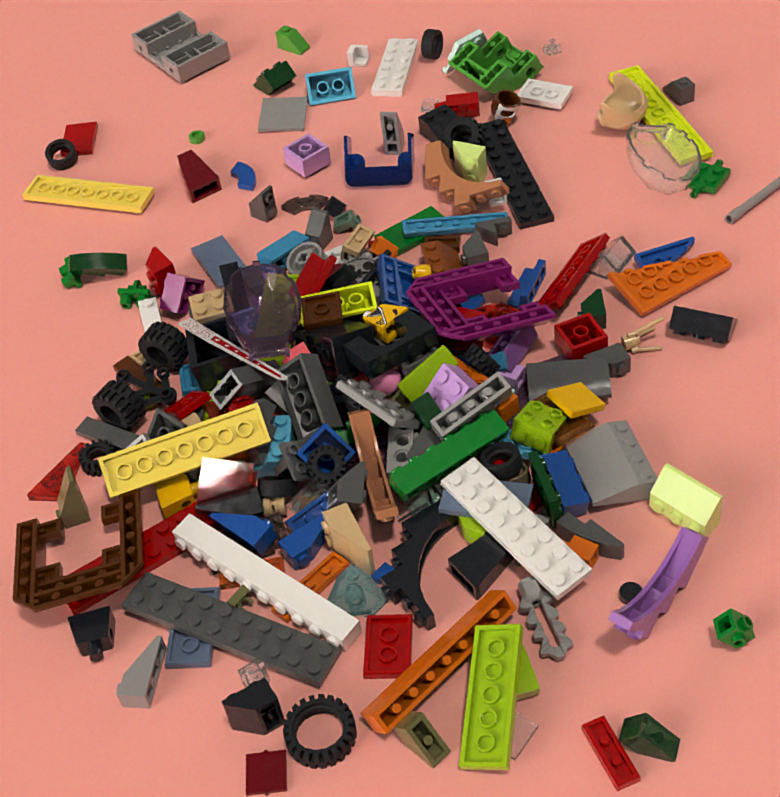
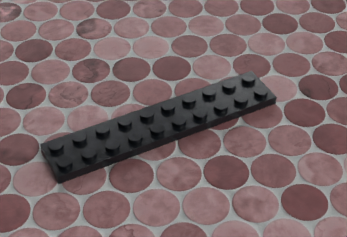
M496 119L486 123H479L486 140V145L484 146L486 147L487 163L495 179L501 177L502 181L509 187L507 204L520 230L554 222V214L505 122Z

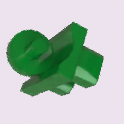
M68 256L64 258L65 265L59 268V272L63 276L61 282L67 289L74 285L79 289L83 286L81 276L84 274L69 273Z
M135 280L133 285H128V288H118L117 294L120 296V305L126 309L131 308L132 301H135L136 306L139 308L138 301L154 297L150 294L147 286L141 284L140 280Z

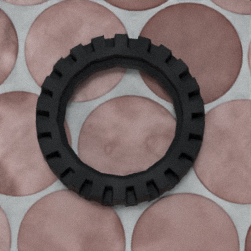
M318 694V699L311 695L308 702L303 698L300 700V706L294 704L292 706L293 712L288 711L287 719H284L283 735L287 749L294 760L298 763L301 762L302 766L307 767L310 764L312 769H317V765H320L321 769L327 768V763H330L331 767L335 766L336 760L338 759L342 762L345 759L344 754L349 755L351 747H354L356 743L357 731L352 711L346 703L343 704L340 698L337 697L335 700L333 695L328 694L327 699L324 694ZM321 713L333 714L340 718L344 730L342 736L331 746L313 750L303 747L297 740L298 727L305 719Z

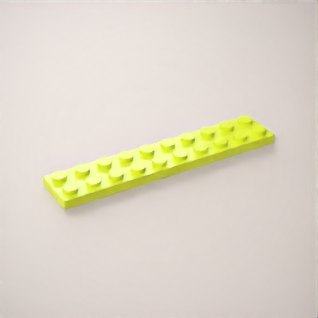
M639 65L609 73V80L612 83L614 73L619 72L633 80L642 89L648 99V107L643 121L681 166L713 157V150Z

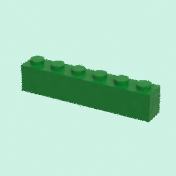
M495 409L489 413L484 412L472 424L469 422L462 426L456 434L451 433L447 435L440 444L431 445L421 456L416 455L405 466H398L390 473L389 484L403 503L446 477L447 474L455 471L471 458L479 456L488 446L507 438L510 428Z

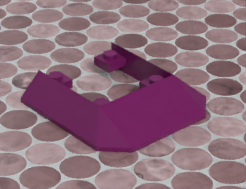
M504 258L416 278L406 291V296L424 319L435 326L437 335L462 341L478 342L544 325L556 318V314L547 304L541 306L536 301L520 305L518 312L487 319L485 315L465 319L455 305L467 302L468 296L499 289L502 293L520 289V282L511 273L512 266Z

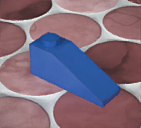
M211 513L209 515L218 527L261 556L278 537L273 530L275 526L266 518L261 520L253 515Z
M323 514L278 541L281 555L295 571L314 560L326 542L324 535L327 534L324 533L321 522L324 521Z

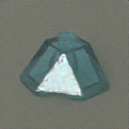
M353 563L336 578L327 599L352 616L364 615V617L375 615L388 602L382 590L371 576Z

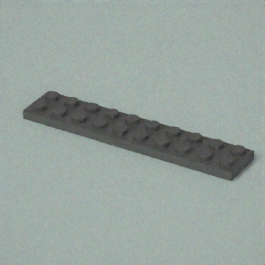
M149 572L144 574L122 603L124 610L317 688L322 686L342 653L341 647L335 648L324 640L236 606L233 608L224 601Z

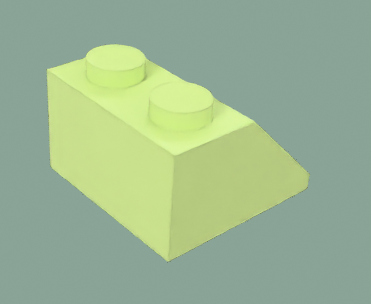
M453 141L455 170L458 175L468 181L483 182L487 176L486 147Z

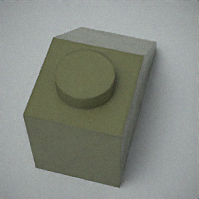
M411 711L393 728L406 747L432 768H435L451 752L423 712Z

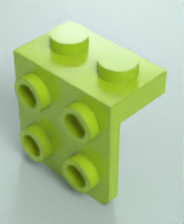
M530 400L514 418L510 439L542 453L549 454L552 449L555 433L565 423L568 416L559 409L544 405L540 401Z

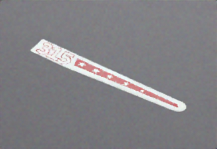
M192 318L178 323V325L199 338L278 380L287 379V376Z

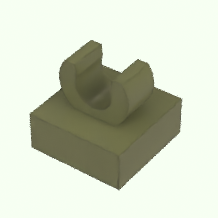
M242 585L226 603L233 608L236 606L244 609L241 605L242 602H246L251 606L254 601L251 597L245 596L249 589Z

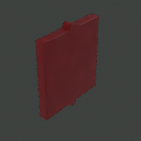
M264 750L261 753L246 754V796L259 794L268 796L269 793L287 791L286 750L269 752Z

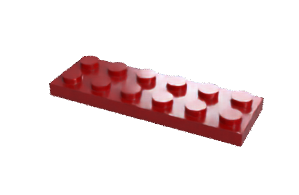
M603 233L579 245L538 301L541 306L547 304L552 311H558L564 307L565 300L574 293L573 289L582 282L581 278L589 272L591 264L599 258L598 254L607 247L606 243L610 239L607 233Z

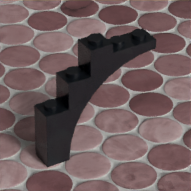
M441 499L401 522L403 531L401 536L405 542L391 549L393 558L391 563L395 569L381 577V592L387 600L391 599L395 605L402 602L406 610L410 609L413 612L416 622L419 625L423 624L428 631L436 627L434 613L426 603L420 588L422 569L434 545L445 533L458 525V517L456 515L439 513L438 508Z

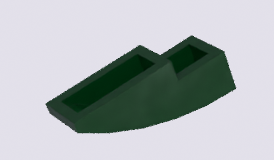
M103 252L69 255V273L104 276L105 274L123 276L127 271V254Z

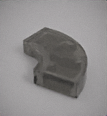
M313 194L304 198H299L298 196L283 203L281 208L287 213L296 215L300 212L311 210L313 207L322 209L327 204L329 198Z

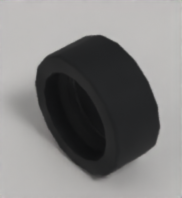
M427 29L421 41L422 56L427 59H438L443 49V34L440 30Z
M67 139L54 140L45 150V157L48 163L56 170L69 169L76 163L78 158L74 145ZM59 150H70L67 157L60 160L53 159V156Z
M511 442L492 444L484 449L480 455V463L498 480H507L514 477L523 466L520 451L517 445ZM501 458H511L502 464H492Z
M263 476L257 478V489L262 497H290L297 495V481H294L292 476Z

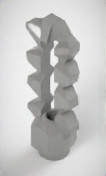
M534 577L522 579L518 583L519 592L522 597L520 611L529 612L527 625L529 628H536L534 630V642H542V658L550 656L556 661L565 659L568 649L573 648V642L564 634L566 627L562 622L558 621V610L550 605L552 603V596L541 589ZM540 604L544 608L555 636L558 638L560 645L557 647L550 645L542 624L535 613L534 608L539 607Z

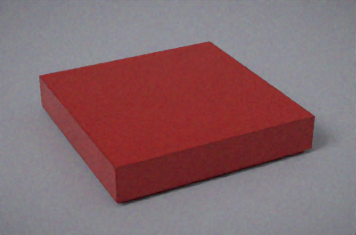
M191 391L164 411L181 420L212 398L209 392Z

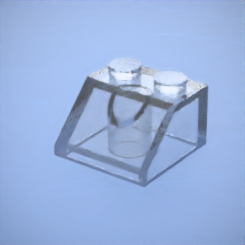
M623 235L606 244L607 247L598 254L599 258L591 264L590 270L587 273L608 280L609 272H624L623 268L633 261L632 257L636 251Z

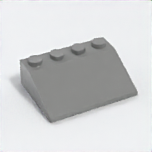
M627 420L606 422L563 442L565 450L575 461L576 473L582 477L583 487L590 496L592 506L650 500V492L658 478Z

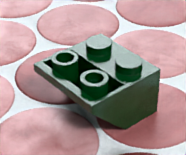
M287 60L282 63L279 61L270 70L267 68L262 71L261 75L256 78L257 81L253 86L269 95L290 83L296 77V74Z

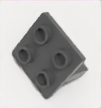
M307 440L281 442L278 445L284 458L273 469L276 477L291 475L294 481L313 479L307 470V463L296 454Z

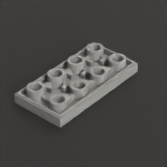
M348 379L347 381L338 380L336 388L392 427L418 429L420 421L414 418V413L402 410L398 402L386 399V394L379 390H373L370 383L363 380L358 383L353 379Z

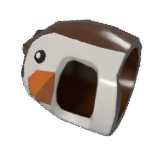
M503 89L498 91L491 104L493 117L510 124L512 117L521 105L520 97L511 90Z

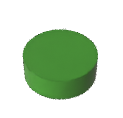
M201 130L192 131L189 134L190 143L200 144L204 142V132Z

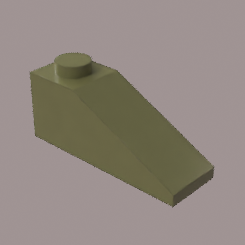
M70 466L65 468L57 499L59 510H56L57 518H61L66 529L91 521L86 502Z

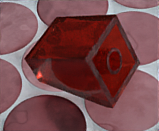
M202 457L197 504L255 488L258 471L253 470L254 464Z

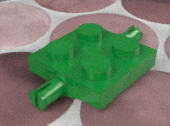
M717 159L713 165L698 162L683 180V187L693 190L690 193L692 198H696L701 192L716 194L731 175V169L722 167L723 161L721 159Z

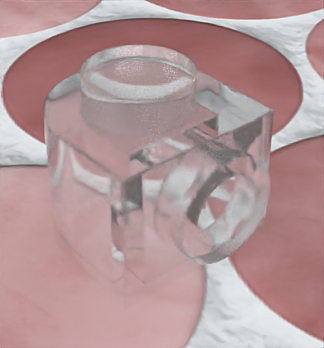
M255 659L238 670L244 687H248L250 683L264 677L268 683L270 682L266 667L259 659Z

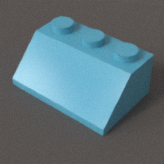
M351 67L305 74L310 106L356 98Z
M290 415L272 417L270 424L277 427L264 464L252 466L251 479L263 476H276L273 469L284 458L278 445L281 442L295 441L296 432Z

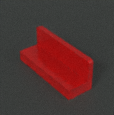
M314 252L311 253L290 294L297 299L300 296L320 292L337 258L331 254L327 259L323 260Z

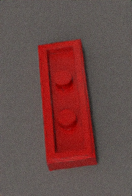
M604 715L582 724L584 734L617 791L641 781L639 773Z

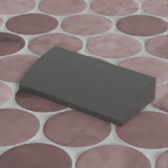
M607 357L526 363L529 401L552 402L546 396L548 390L578 382L583 383L598 398H612Z

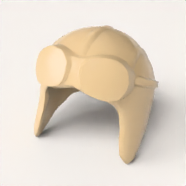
M616 72L613 75L614 91L612 94L607 95L602 103H599L598 119L602 126L616 130H627L636 126L644 118L648 107V99L633 80L622 73Z

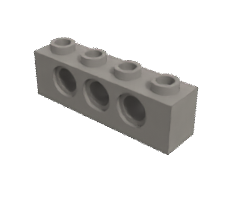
M498 371L431 419V427L443 442L447 435L451 433L456 434L466 423L470 422L472 424L482 413H489L511 397L512 388Z
M389 424L386 465L388 484L392 470L398 466L403 467L408 464L406 455L419 432H416V429L392 427Z

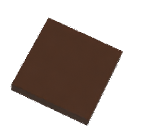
M339 291L301 298L305 330L344 323Z

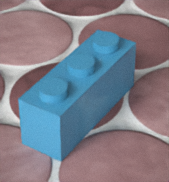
M293 230L257 253L261 269L267 273H279L287 268L286 262L290 252L296 246L309 242L310 237Z

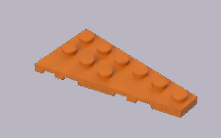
M721 251L701 254L696 258H681L680 261L676 262L670 260L645 265L643 268L635 270L629 268L620 273H615V271L609 272L607 278L636 311L644 317L730 269L732 263Z

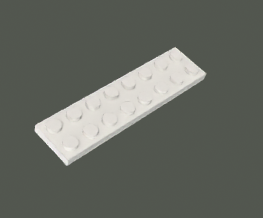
M475 457L440 481L441 486L557 600L592 574V568Z

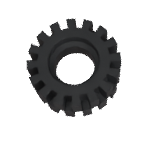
M475 343L463 354L474 367L488 378L494 375L501 367Z
M98 439V442L92 440V444L86 443V448L82 447L80 449L81 452L78 453V459L83 471L88 476L91 474V477H95L96 474L98 477H101L102 473L99 461L93 459L115 452L111 442L108 443V440L102 442V439Z
M319 446L309 454L307 470L315 481L331 484L343 476L346 470L345 456L334 446ZM324 456L331 457L335 463L334 469L329 473L322 472L318 467L319 460Z

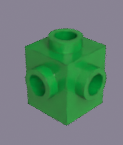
M732 608L713 619L717 639L736 649L745 646L747 642L755 638L753 622L750 617Z

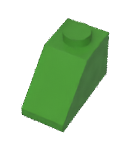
M284 25L275 32L279 49L302 55L310 49V45L295 28Z

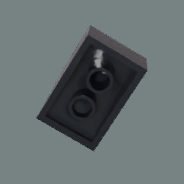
M446 104L441 105L418 117L420 134L430 142L441 140L444 126H448L449 121L453 122L454 118L457 117L459 119V117ZM463 136L458 141L467 142L471 136Z

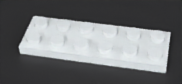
M392 38L388 40L371 89L372 96L402 97L419 45L418 39Z

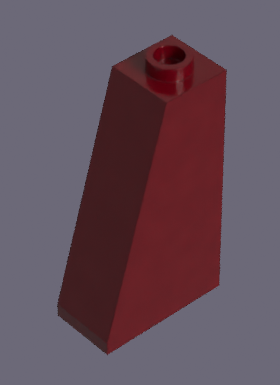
M189 150L177 156L192 203L222 190L219 176L196 153Z

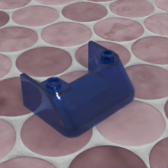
M408 133V152H402L399 155L398 166L365 167L364 157L360 154H352L351 137L344 136L346 183L352 187L409 184L413 179L414 134Z

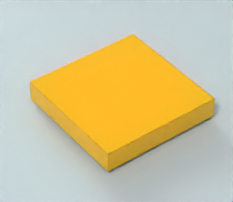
M581 382L547 391L546 396L570 418L605 409V403Z

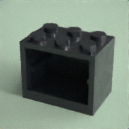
M229 315L201 324L244 350L242 348L244 346L243 338L241 335H237V325L235 322H231ZM185 329L190 369L202 392L212 391L217 386L218 380H222L231 369L247 366L246 362Z
M343 319L344 323L309 329L302 332L305 345L310 353L318 354L323 371L338 376L340 373L345 375L358 370L347 361L343 344L361 336L370 344L376 345L375 330L372 325Z

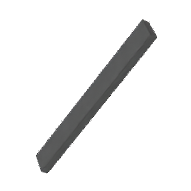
M88 416L75 430L77 435L95 440V442H98V439H102V442L108 440V443L111 442L114 449L119 451L125 449L139 437L137 434ZM207 466L184 474L197 480Z

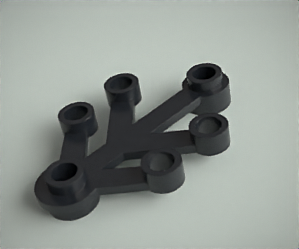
M146 361L142 365V369L146 373L147 382L133 377L128 370L122 369L117 372V381L128 386L131 384L140 388V390L135 392L143 400L146 407L157 403L170 406L177 400V392L174 388L170 387V373L166 367H161L156 372L161 380L162 389L156 387L155 366L151 361ZM150 394L156 395V396H153V397L148 398V399H145V398H144V396H147V395H150Z

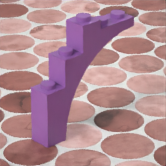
M681 527L667 556L647 585L628 604L611 612L608 620L615 623L614 627L625 632L628 637L639 641V639L649 638L659 614L668 612L678 588H686L709 537L688 527Z

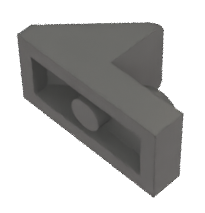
M510 216L476 222L475 231L478 230L484 242L498 246V237L512 234V221Z

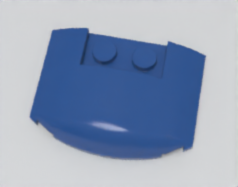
M380 253L376 273L379 274L380 301L388 305L408 307V311L411 310L421 316L420 312L406 296V291L415 281L412 278V269L415 265Z

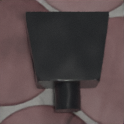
M110 606L68 617L71 631L81 655L84 657L89 656L92 662L101 661L104 658L103 651L114 647L116 620Z

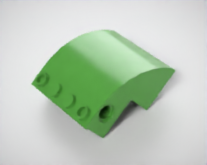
M499 31L481 48L469 40L448 62L451 67L486 91L494 94L503 89L513 92L520 89L528 78L533 79L544 67L535 54L528 50L522 52L510 43L507 36Z

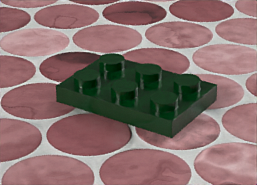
M537 450L528 453L532 481L546 514L550 517L552 528H556V521L563 516L560 503H562L561 496L558 490L554 491L553 489L554 481L552 475L547 474L545 471L547 470L545 459L539 457Z

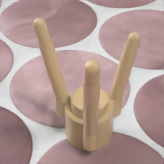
M662 316L633 332L627 333V335L621 336L623 348L626 351L631 350L632 354L643 351L662 350L661 346L638 347V345L641 344L639 337L654 331L655 327L652 326L663 321L665 317Z

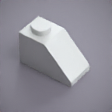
M156 297L138 301L145 332L151 324L157 321L163 322Z

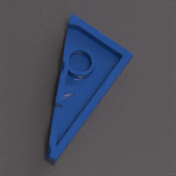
M689 237L634 255V260L639 269L645 265L670 260L676 262L694 245L695 238Z

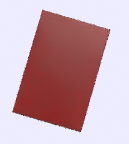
M97 121L66 125L63 139L72 142L78 155L93 154L98 129ZM61 150V156L67 157L70 150Z
M413 614L367 615L364 679H397L412 665Z

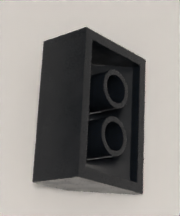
M674 305L669 329L674 330L673 334L685 336L687 332L692 333L693 338L705 340L706 336L713 338L712 342L724 344L725 341L731 340L738 319Z

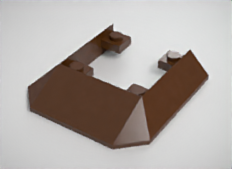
M135 489L118 495L119 501L101 506V521L104 526L119 522L120 545L102 550V565L63 576V567L60 562L46 566V543L63 538L64 523L61 518L41 524L37 518L18 523L16 528L13 583L14 603L36 613L123 588L144 566L140 490Z

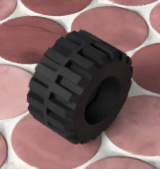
M460 116V119L456 117L453 122L449 121L448 126H444V132L441 133V141L449 148L450 159H453V161V141H458L463 136H471L465 143L480 146L486 145L481 125L477 123V120H472L468 116L467 118Z
M157 321L151 324L138 342L139 351L142 353V356L147 361H151L155 368L158 369L166 367L169 372H174L188 356L185 335L178 328L166 322Z
M111 380L107 382L92 398L94 410L105 423L126 431H131L147 412L140 396L131 387L120 381Z

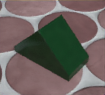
M426 392L405 408V410L414 413V418L419 420L428 430L432 429L430 420L442 412L429 392Z

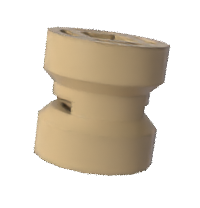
M263 497L265 517H272L274 514H279L280 516L287 515L286 497Z

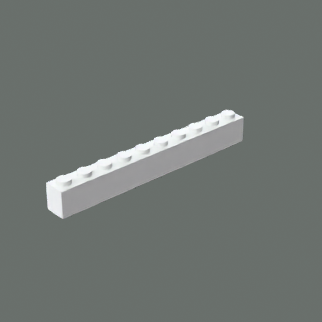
M189 513L172 531L175 537V544L180 549H187L199 561L201 559L204 560L212 570L221 571L229 581H236L240 586L244 585L249 589L248 593L251 591L263 603L266 604L268 602L272 604L280 614H289L297 625H304L314 636H321L335 648L341 647V650L346 652L362 632L358 619Z

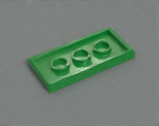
M430 206L405 220L444 216L434 207ZM401 221L374 235V239L376 236H382L399 247L397 251L399 256L423 243L425 237L437 235L404 238Z

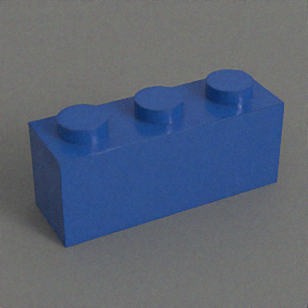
M567 450L542 455L547 465V470L545 471L547 474L552 475L554 481L553 489L554 491L558 490L561 496L562 503H560L563 516L567 512L574 516L587 514L590 496L582 487V477L576 473L573 457L569 456Z

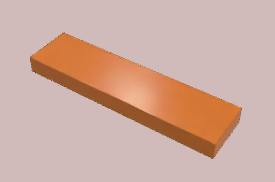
M333 551L299 583L319 595L350 567V563ZM274 606L271 607V611L287 624L292 620L289 614L282 615L275 610Z

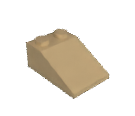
M347 502L323 511L324 521L321 522L324 533L327 534L324 535L327 546L329 548L333 547L334 551L349 561L350 564L371 576L376 571L372 550Z

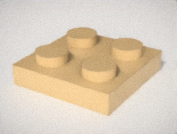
M224 288L188 297L193 318L200 324L231 314Z

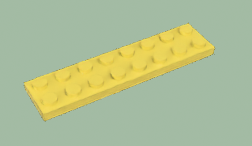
M36 175L22 196L24 200L142 213L155 191L154 187Z
M257 402L100 457L98 461L109 496L113 499L119 497L118 495L156 484L272 442Z

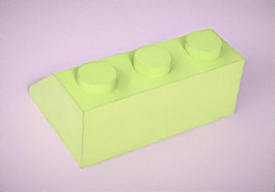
M666 463L650 492L649 507L669 518L674 524L688 527L708 537L720 524L723 496Z

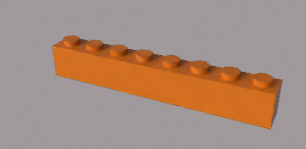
M490 590L360 713L374 732L388 734L472 653L475 625H501L517 609L505 590Z

